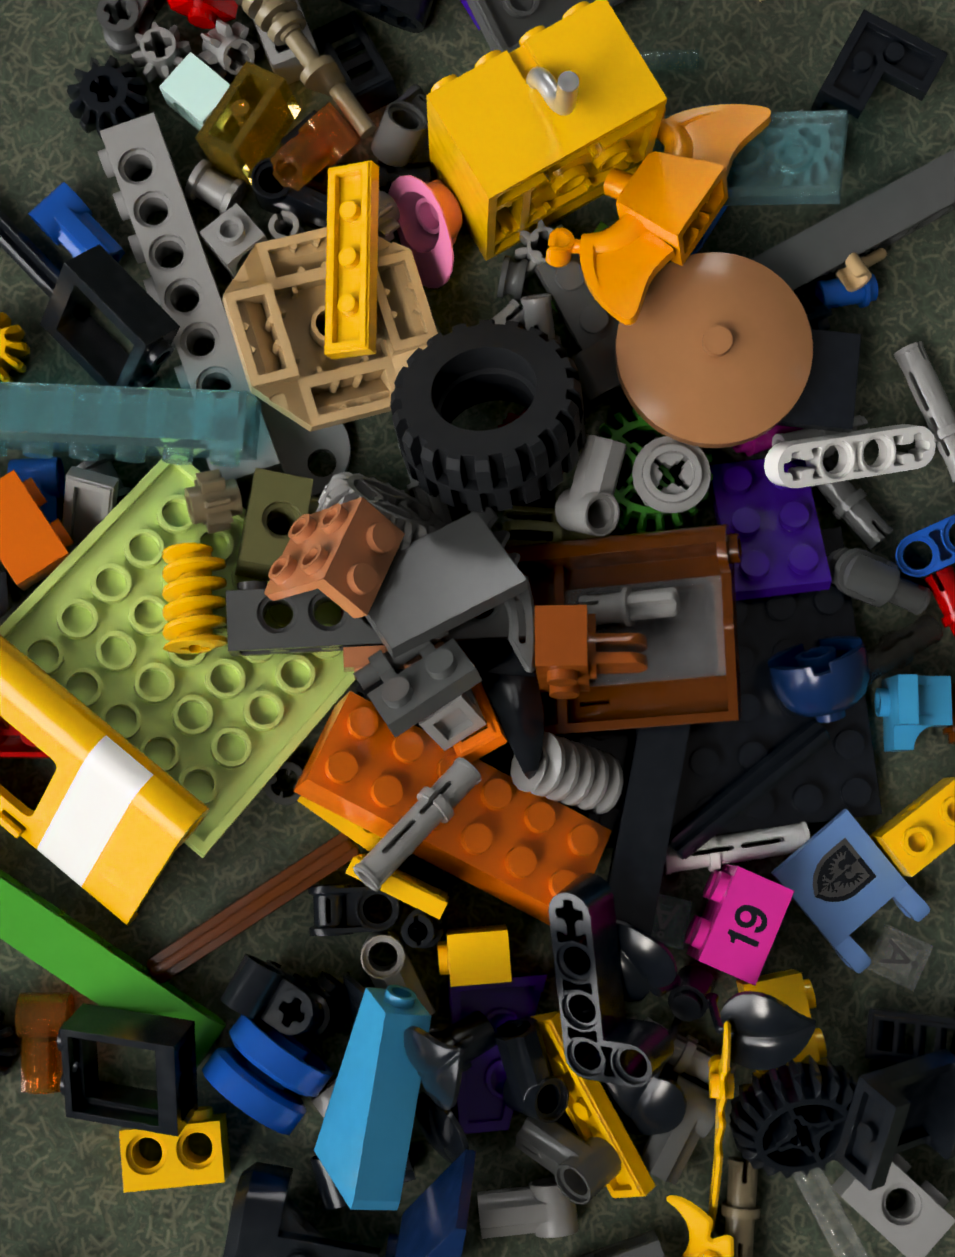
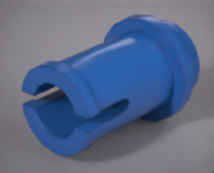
M872 273V277L866 285L857 291L848 292L839 278L825 281L817 280L816 284H814L813 294L829 309L857 304L859 308H865L869 306L870 302L877 300L878 283L875 275Z

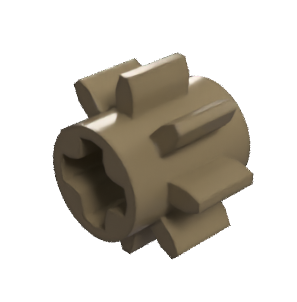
M219 469L196 473L195 486L185 488L186 506L192 524H206L208 534L231 529V523H233L232 516L241 515L243 512L241 495L236 480L234 478L227 480L224 477L221 478Z

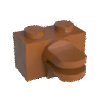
M587 605L535 606V669L540 692H549V696L555 699H573L579 697L580 692H590V679H597V674L641 673L648 669V657L642 654V652L648 649V638L646 635L641 633H597L596 614H588Z

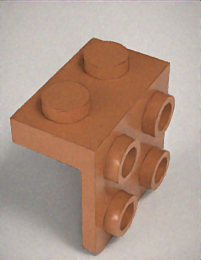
M364 497L342 504L337 503L330 508L312 514H304L291 526L288 532L290 540L282 556L273 563L269 570L268 577L270 580L264 594L272 601L319 589L354 619L367 616L405 533Z

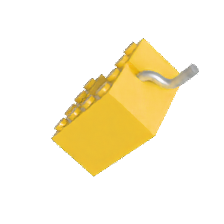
M596 0L590 4L588 1H582L575 4L566 11L562 20L547 28L544 25H539L526 32L519 40V48L510 53L507 50L504 52L494 50L487 53L477 61L475 68L459 77L452 74L442 78L434 84L431 92L426 95L430 168L436 178L441 180L456 196L463 213V223L486 261L521 242L519 239L520 231L526 230L531 234L537 229L538 221L541 219L545 227H548L605 195L603 190L604 182L611 169L618 168L634 174L647 154L653 152L667 97L607 0Z

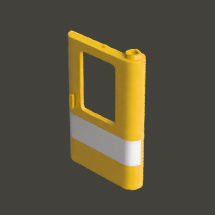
M0 635V716L48 755L56 764V771L35 811L28 808L0 784V825L15 838L19 836L24 838L128 926L138 916V909L174 852L197 829L210 809Z

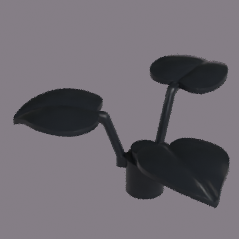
M616 919L624 1000L630 1002L640 1001L647 996L649 991L655 996L661 997L670 991L668 1004L675 1017L668 1033L671 1035L673 1043L683 1021L699 1019L709 1008L715 1031L718 1034L723 1035L724 1023L727 1020L730 1022V1059L743 1067L753 1070L778 1068L793 1060L808 1044L814 1033L816 1020L796 1012L787 1004L771 995L755 991H744L735 994L726 1001L720 1014L717 1004L719 996L713 993L715 980L707 969L699 965H687L681 968L677 974L676 961L673 955L660 941L639 928ZM662 1069L648 1084L642 1087L605 1083L604 1090L626 1131L637 1135L663 1134L675 1129L683 1120L687 1108L685 1094L675 1081L659 1076Z
M347 971L343 974L344 999L349 1018L354 1026L365 988L350 976V972ZM474 1011L452 1025L445 1020L436 1026H431L429 1033L416 1026H410L404 1031L406 1054L421 1077L422 1084L427 1094L424 1092L418 1093L415 1112L419 1126L431 1146L451 1164L466 1149L469 1150L464 1130L449 1110L457 1102L462 1073L472 1067V1060L497 1045L494 1028L487 1017L480 1011ZM435 1035H440L441 1038L436 1039V1038L433 1037V1036H435Z

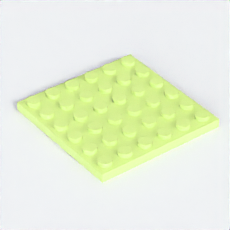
M171 448L0 626V635L210 809L197 829L184 842L200 857L204 858L357 679L354 677V671L344 672L343 651L231 656L228 652V644L204 653L177 654L163 650L164 645L170 642L163 636V628L169 623L162 615L164 606L169 603L162 596L164 586L169 584L162 577V571L168 565L162 558V552L165 548L175 544L192 542L211 546L214 549L212 556L226 561V567L212 572V576L225 578L227 581L225 588L212 591V595L226 598V590H237V583L265 581L235 575L246 509L243 508L241 515L232 516L233 523H231V529L208 534L206 524H192L186 506L185 488L195 486L196 473H200V471ZM325 602L316 609L315 619L324 626L336 625L341 621V607L334 602ZM274 605L266 612L265 623L275 629L284 628L291 622L293 611L286 605ZM226 606L213 610V614L227 619ZM227 625L213 629V634L227 638Z

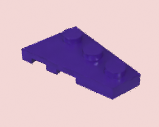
M547 974L512 976V982L451 987L450 981H447L450 1024L456 1023L474 1011H480L490 1021L497 1035L496 1028L506 1021L521 1019L526 1016H535L540 994L544 990ZM496 1045L472 1060V1067L462 1073L459 1095L455 1104V1114L465 1134L509 1130L513 1110L508 1108L503 1100L502 1091L507 1076L498 1046Z

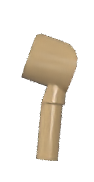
M879 248L863 257H859L857 253H851L845 260L847 267L838 270L836 275L848 292L857 291L866 285L872 277V273L868 268L885 259L887 252L884 248Z

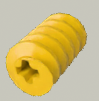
M195 542L171 545L162 552V558L168 564L162 571V577L169 583L162 590L163 598L169 602L162 610L163 617L169 621L163 628V636L166 640L170 641L164 645L163 650L177 654L204 653L228 644V639L225 636L213 634V629L227 625L225 617L213 614V610L226 606V598L212 595V591L227 586L225 578L212 576V572L226 567V561L222 558L213 557L212 552L214 549L209 545Z

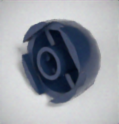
M836 636L818 639L820 647L804 650L803 643L772 656L768 660L769 677L778 699L790 711L801 716L816 717L819 723H829L844 718L846 716L845 710L858 703L866 693L870 678L868 653L862 639L859 637Z

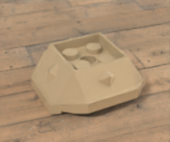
M327 227L256 243L235 278L225 290L222 299L250 392L309 432L390 412L391 394L395 389L394 382L403 366L408 368L407 360L418 347L424 350L428 347L427 341L438 334L410 248L396 242L390 243L378 236L376 354L331 359L324 355L325 336L316 327L318 323L325 322Z

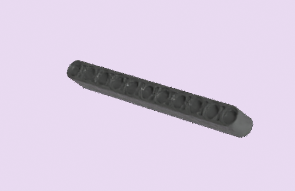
M955 149L755 256L751 260L764 265L776 273L789 285L797 296L813 287L817 280L824 281L835 275L838 270L847 267L845 260L851 253H857L859 257L866 256L879 248L889 246L955 210ZM617 332L570 358L574 361L579 373L583 404L586 408L592 407L623 390L618 378L615 362Z

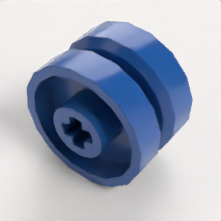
M241 1014L229 1030L231 1040L237 1049L218 1047L202 1068L204 1077L220 1094L248 1116L278 1133L290 1135L307 1112L304 1102L299 1095L317 1097L332 1077L333 1072L317 1054L295 1036L280 1033L262 1020L256 1021Z

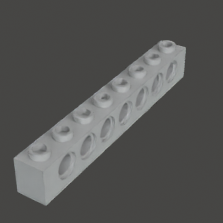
M154 112L101 130L100 134L105 149L97 152L107 178L116 176L120 191L113 193V197L122 220L131 219L136 234L128 236V240L138 264L146 262L151 277L143 280L146 291L180 326L171 346L174 349L177 348L182 364L174 367L183 393H193L197 409L190 411V415L199 438L208 436L213 453L205 455L209 469H219L221 478L224 477L225 480L234 478L239 490L250 486L255 468L284 473L257 396L250 392L220 291ZM141 169L152 170L151 175L146 180L140 182L132 181V177L137 171ZM164 211L168 213L166 219L160 224L150 225L146 223L148 217L154 212ZM175 253L183 255V259L178 266L174 268L162 267V262L168 255ZM188 296L199 298V302L193 310L189 312L177 310V305L183 298ZM204 339L215 342L214 348L209 354L205 356H195L192 354L193 347L197 342ZM217 383L231 385L230 392L224 399L214 401L207 398L208 391L213 385ZM232 426H242L247 429L244 440L237 445L223 443L225 431Z

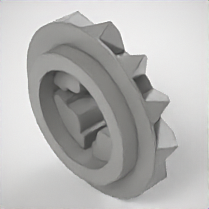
M668 436L659 437L646 444L638 453L632 467L633 489L638 493L645 506H649L662 514L684 513L697 505L709 488L711 470L708 459L698 446L685 444ZM683 460L685 463L681 467L682 471L678 477L686 489L671 483L667 488L663 487L661 491L657 488L663 476L662 472L658 469V465H663L670 469Z

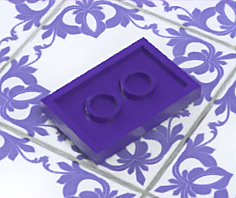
M765 459L710 465L713 480L709 486L717 525L728 524L730 532L739 533L741 539L742 563H734L736 601L829 590L832 579L811 486L788 488L775 485L770 482L765 474ZM798 459L784 464V472H788V469L791 467H806L805 460Z

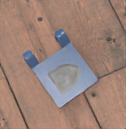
M843 809L771 872L781 885L794 890L792 899L829 942L846 966L858 974L870 966L871 959L852 939L850 934L891 898L905 916L917 922L921 921L930 912V907L905 881L847 809Z

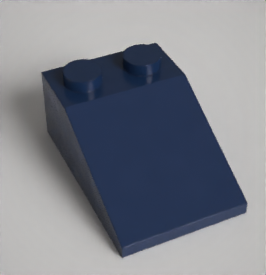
M466 1149L403 1212L399 1234L389 1232L385 1257H461L467 1229L476 1151Z

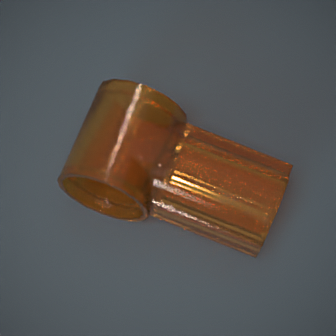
M328 102L298 130L299 134L289 140L270 159L274 170L273 175L283 187H290L298 192L327 165L329 167L333 166L361 138L336 108Z
M27 992L19 994L15 1011V1028L17 1036L22 1038L21 1092L30 1094L60 1092L63 1068L62 1053L57 1048V1036L61 1025L74 1014V997L71 992Z

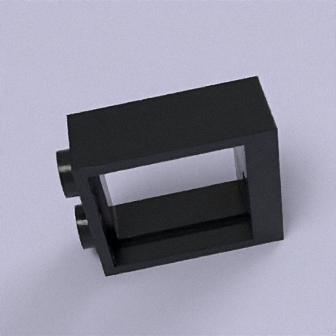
M100 244L64 262L40 322L46 331L118 404L135 394L138 397H143L156 386L159 381V376L157 375L159 368L173 353L174 348L171 344L180 328L171 316ZM93 303L134 344L130 355L89 315Z
M83 1003L61 1025L57 1036V1048L62 1053L63 1073L60 1080V1092L65 1098L66 1117L179 1136L194 1115V1111L198 1109L195 1021ZM97 1041L155 1051L157 1091L99 1081Z

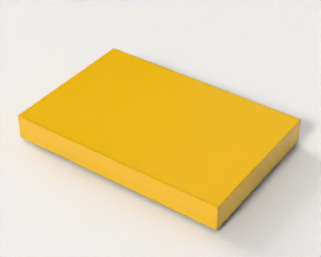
M367 853L353 856L345 873L360 880L354 873L353 867ZM398 868L380 888V891L439 920L449 899L448 893Z

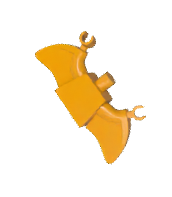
M747 104L709 105L684 110L665 119V107L657 134V139L664 146V152L654 151L648 153L634 174L613 168L605 179L604 194L617 199L616 206L619 220L603 231L583 233L581 239H574L572 232L566 228H556L549 235V248L546 251L545 257L546 262L554 267H563L570 263L572 254H580L583 277L594 299L625 325L634 324L639 317L646 292L655 275L670 260L678 265H684L729 198L727 176L733 160L752 139L770 124L771 110L769 108Z

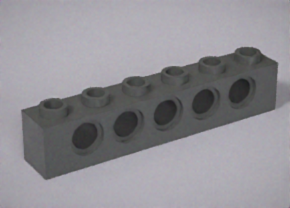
M524 576L529 582V576ZM243 581L237 583V590H226L228 652L231 656L343 651V647L384 645L365 616L354 619L343 610V617L336 625L324 626L318 623L315 619L316 609L325 602H334L319 589L272 601L264 594L267 586L266 581ZM518 600L515 603L519 620V641L526 642L525 617L522 603ZM504 602L492 608V613L488 617L482 619L472 618L449 630L450 635L440 642L445 644L454 638L458 645L508 643L509 618ZM278 604L286 605L293 611L291 622L281 629L272 628L265 623V615L268 609Z

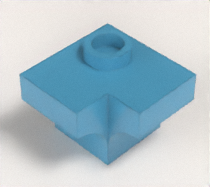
M897 674L882 679V688H876L874 706L876 716L883 717L884 752L914 750L915 741L924 729L953 725L951 676Z

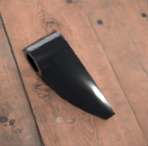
M511 644L474 664L483 680L481 681L513 753L524 775L531 779L538 771L542 752L544 708L536 669L532 673L526 672Z

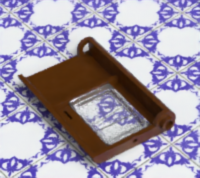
M728 524L504 547L508 554L513 552L520 554L521 557L517 567L524 576H529L534 606L580 605L578 602L580 596L621 592L623 587H630L632 591L673 587L677 589L680 597V611L674 617L637 620L635 625L627 627L625 623L597 625V633H641L646 635L648 638V649L642 652V654L648 657V669L641 673L597 674V679H590V692H580V696L573 699H555L549 696V692H541L545 732L557 735L741 720L742 707L734 563H742V545L739 533H731ZM492 609L474 618H486L492 613ZM510 642L459 646L472 664L475 665L474 663L506 647ZM609 702L605 704H592L582 706V704Z

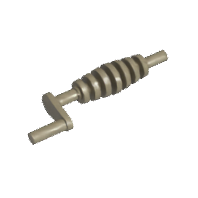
M235 0L238 5L242 6L243 11L250 18L255 19L256 25L263 32H268V37L275 45H288L304 67L300 80L307 89L331 96L361 139L371 136L376 131V125L346 85L347 81L332 56H319L302 33L306 26V20L302 12L297 10L295 0Z

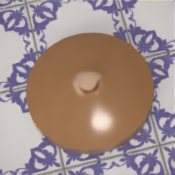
M723 252L692 254L683 266L672 261L667 263L651 281L637 321L632 325H625L619 322L615 342V362L618 378L624 394L638 415L661 434L679 442L701 448H725L744 444L766 434L778 425L801 396L809 378L813 359V340L809 320L801 302L789 285L764 265L743 256Z

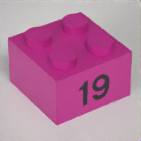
M724 864L720 872L717 870L712 871L703 891V897L709 899L702 917L693 916L685 933L684 942L690 945L686 954L755 986L792 899L794 890L735 865Z

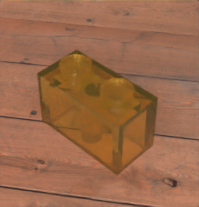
M246 61L195 138L215 169L236 179H242L247 184L252 185L251 174L253 168L263 159L270 158L301 109L285 78Z

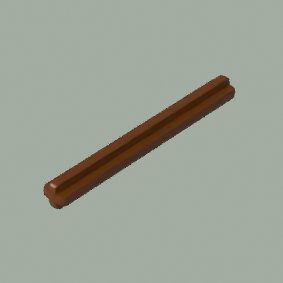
M340 832L151 956L147 961L149 973L159 983H165L349 863L353 856L360 854L357 843Z

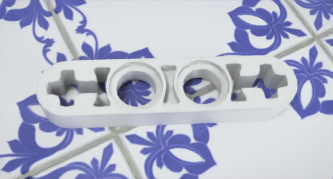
M910 424L785 441L775 444L768 451L765 457L764 469L767 478L775 485L788 488H803L922 468L932 460L935 454L936 443L934 442V435L931 430L925 426ZM874 439L879 448L878 457L873 464L867 465L864 460V449L867 443ZM915 440V448L910 449L908 453L896 451L895 444L906 445L913 443ZM830 446H835L839 455L838 463L832 471L827 472L823 465V455ZM791 458L806 461L807 467H791L788 469V472H784V463L790 462Z

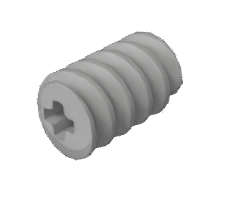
M544 731L542 752L535 776L528 779L524 775L515 755L511 762L510 774L514 785L519 790L531 792L541 797L545 796L547 799L560 801L570 806L574 805L576 808L589 810L596 814L607 813L616 805L621 795L623 770L619 760L613 754L582 743L570 741L567 738L556 736Z

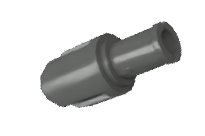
M845 547L831 552L827 557L832 579L831 583L835 584L838 590L852 598L874 607H880L889 602L915 615L922 613L930 602L931 591L927 586L917 584L900 576L898 565L870 551L860 548L848 549Z

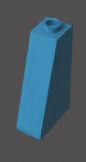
M389 985L386 989L365 988L314 1148V1152L350 1210L397 1211L401 1200L421 1077L406 1054L404 1031L410 1026H416L429 1033L432 1016L417 999L416 994L412 990L400 985Z

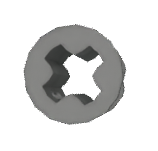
M202 159L189 176L184 192L185 197L191 201L198 198L219 210L220 215L236 203L240 205L247 190L246 181L242 179L234 181L212 169L213 165L211 162Z

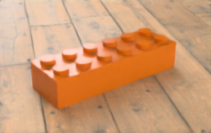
M349 691L335 705L293 792L383 838L418 801L416 796L423 787L431 788L451 767L457 755L453 746L444 751L425 730L415 725L395 738L373 703ZM477 759L471 764L479 771L480 779H482L481 782L475 785L453 809L455 814L450 821L445 824L440 822L412 854L550 926V901L557 893L582 874L595 873L612 830L557 801L519 790L514 785L511 776Z

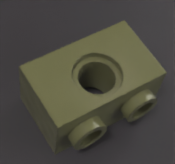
M255 468L250 484L235 575L265 581L270 580L268 577L269 570L273 563L282 556L290 538L288 535L280 536L272 533L267 523L278 520L291 528L300 516L315 513L319 505V497L311 496L314 479Z

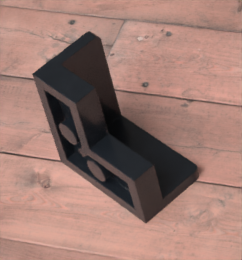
M864 9L820 88L810 110L819 113L824 103L827 102L858 119L880 79L922 101L948 53Z

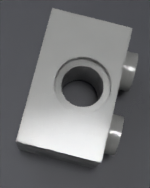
M898 1153L894 1154L885 1185L871 1191L846 1169L831 1187L906 1257H925L955 1223V1219L943 1209L949 1200L927 1180L921 1186H918L906 1174L912 1166ZM904 1188L906 1200L903 1206L897 1210H887L886 1198L888 1194L894 1189Z

